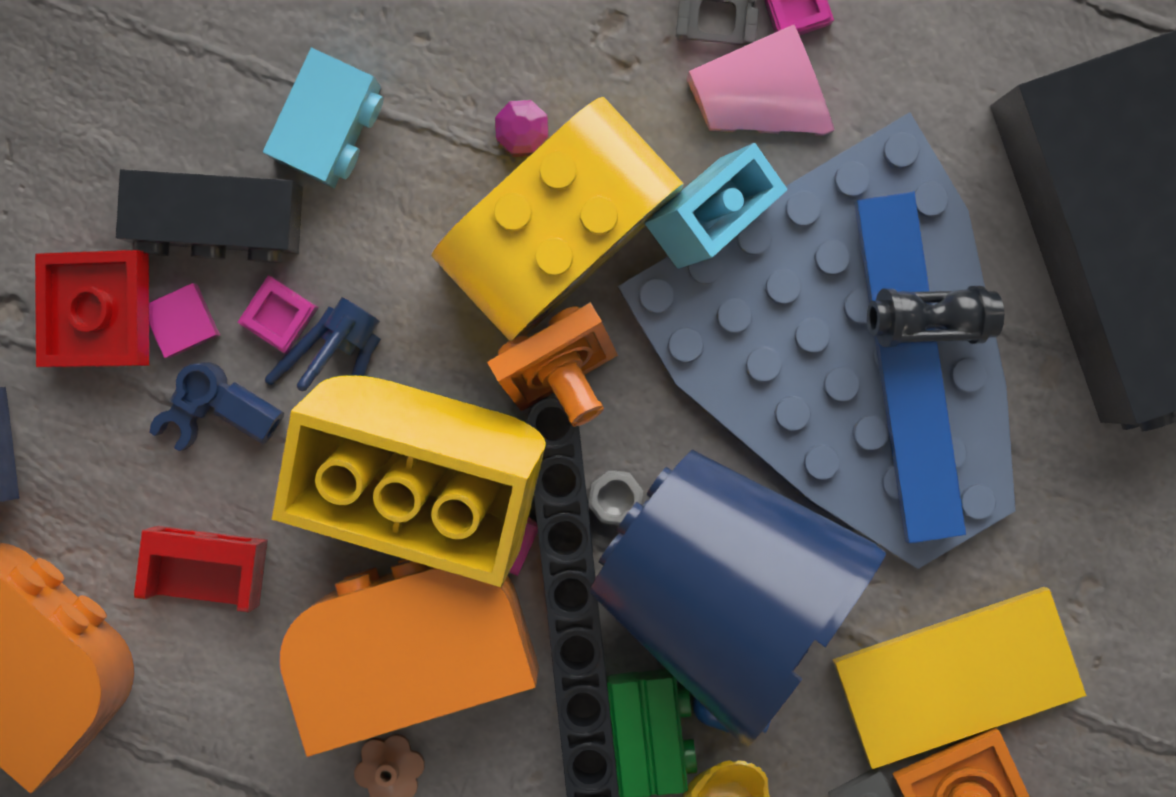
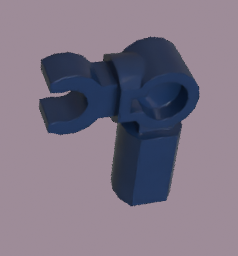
M201 362L190 364L178 373L176 390L170 398L173 405L170 410L161 412L153 419L149 433L154 436L163 434L171 421L175 422L181 429V436L174 448L178 451L186 450L197 439L198 425L196 421L198 417L204 418L210 407L213 406L216 416L264 445L273 436L284 417V412L236 382L228 385L224 370L217 364Z

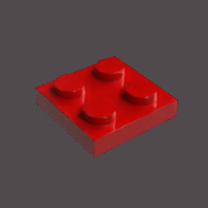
M141 250L35 253L36 367L149 366V253H144Z

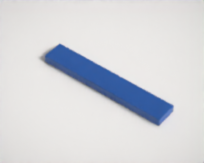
M915 191L855 201L854 205L869 303L876 300L878 292L883 288H894L897 292L930 291ZM874 336L905 542L916 543L966 535L938 343L911 342L899 343L896 347H883L878 342L877 337Z

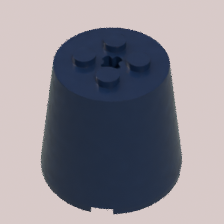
M691 450L673 470L665 467L646 494L650 499H647L643 505L636 502L623 518L616 530L620 534L614 538L598 561L603 567L590 589V594L738 741L748 747L765 729L802 681V677L795 673L794 670L808 652L811 644L816 640L824 647L828 645L872 580L886 553L872 541L699 452Z

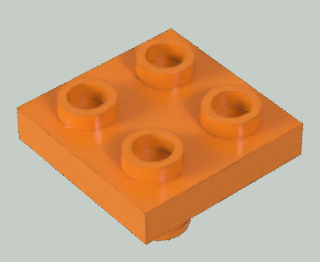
M590 302L581 308L573 306L560 311L552 317L547 328L531 337L519 336L513 341L510 340L499 349L498 356L487 363L499 384L520 411L555 393L569 417V422L573 427L593 420L604 410L601 401H598L585 374L615 358L618 354L600 317Z
M997 728L980 732L892 773L902 797H1030L1003 737Z

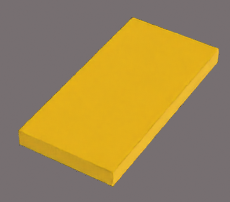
M1041 587L832 659L871 769L1086 696L1051 591L1047 587Z

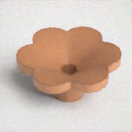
M393 734L385 741L373 738L364 744L361 750L362 761L354 770L356 782L360 786L368 788L370 797H413L418 789L417 778L423 773L425 768V760L419 752L411 750L409 740L403 735ZM383 771H389L391 776H385Z

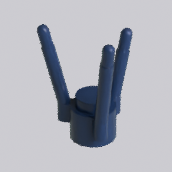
M341 297L335 308L333 309L328 306L319 322L277 363L275 368L265 377V383L267 385L275 384L321 337L326 342L297 383L299 391H306L337 348L349 356H352L357 347L360 349L351 376H364L371 355L381 341L379 337L373 334L380 321L359 306Z

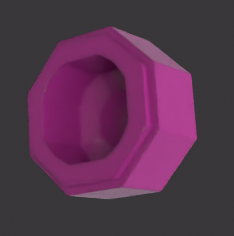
M532 100L509 101L495 117L497 143L513 157L530 156L549 139L547 114Z

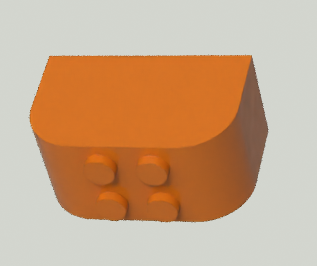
M0 543V767L32 794L67 769L123 706L132 689L134 663L127 643L105 621L107 614L100 605L87 596H76L62 583L65 578L60 570L47 560L42 558L35 560L26 551L14 545Z
M401 559L398 561V564L391 566L392 573L379 576L377 568L374 567L345 576L343 581L334 584L336 590L325 595L301 613L290 625L283 638L280 650V670L306 757L536 688L540 667L516 589L509 576L507 575L502 587H498L417 562Z

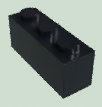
M120 169L116 239L134 244V250H141L144 253L155 256H169V246L191 247V257L223 260L226 257V250L248 251V261L282 263V253L299 254L303 187L293 180Z

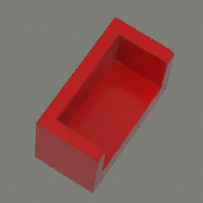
M154 526L144 529L141 533L134 598L147 600L155 595L235 604L237 605V611L249 613L260 606L268 539L165 526Z

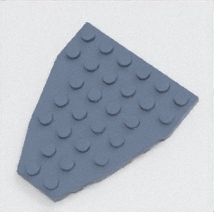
M909 112L786 186L788 190L712 258L677 269L668 256L622 283L617 288L675 385L708 411L719 423L730 430L806 498L919 569L1016 510L1007 386L996 337L988 338L983 344H971L968 341H939L937 343L966 535L916 543L905 542L875 338L870 334L867 326L869 298L854 202L861 199L915 191L929 290L955 291L967 289L969 286L985 287L968 208L912 114Z

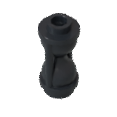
M969 286L967 289L955 291L897 292L894 288H883L878 292L876 300L871 301L868 305L867 326L870 334L876 336L878 342L883 347H896L899 343L968 341L971 344H983L988 338L1000 335L1004 325V305L998 292L987 291L984 286ZM937 328V329H940V330H927V329Z

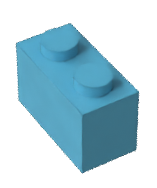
M311 47L263 153L278 163L335 188L339 178L341 177L346 180L356 165L360 149L354 145L363 126L371 128L380 113L384 97L378 95L381 89L380 84L374 76Z
M752 143L720 157L649 218L645 225L677 269L712 258L788 189L756 143Z

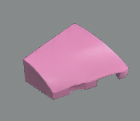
M794 24L690 70L688 73L687 82L709 131L735 132L739 129L757 130L759 133L779 134L780 131L815 133V136H824L834 131L821 88Z

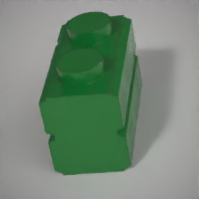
M667 669L619 673L607 676L619 797H648L654 794L667 795L688 791L687 774L697 773L694 739L683 740L681 718L691 717L689 691L681 683H677L676 678Z

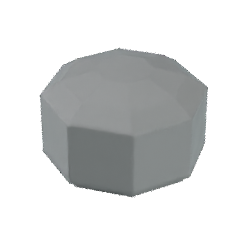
M607 470L591 482L588 505L601 523L619 525L636 502L642 504L643 489L630 472Z

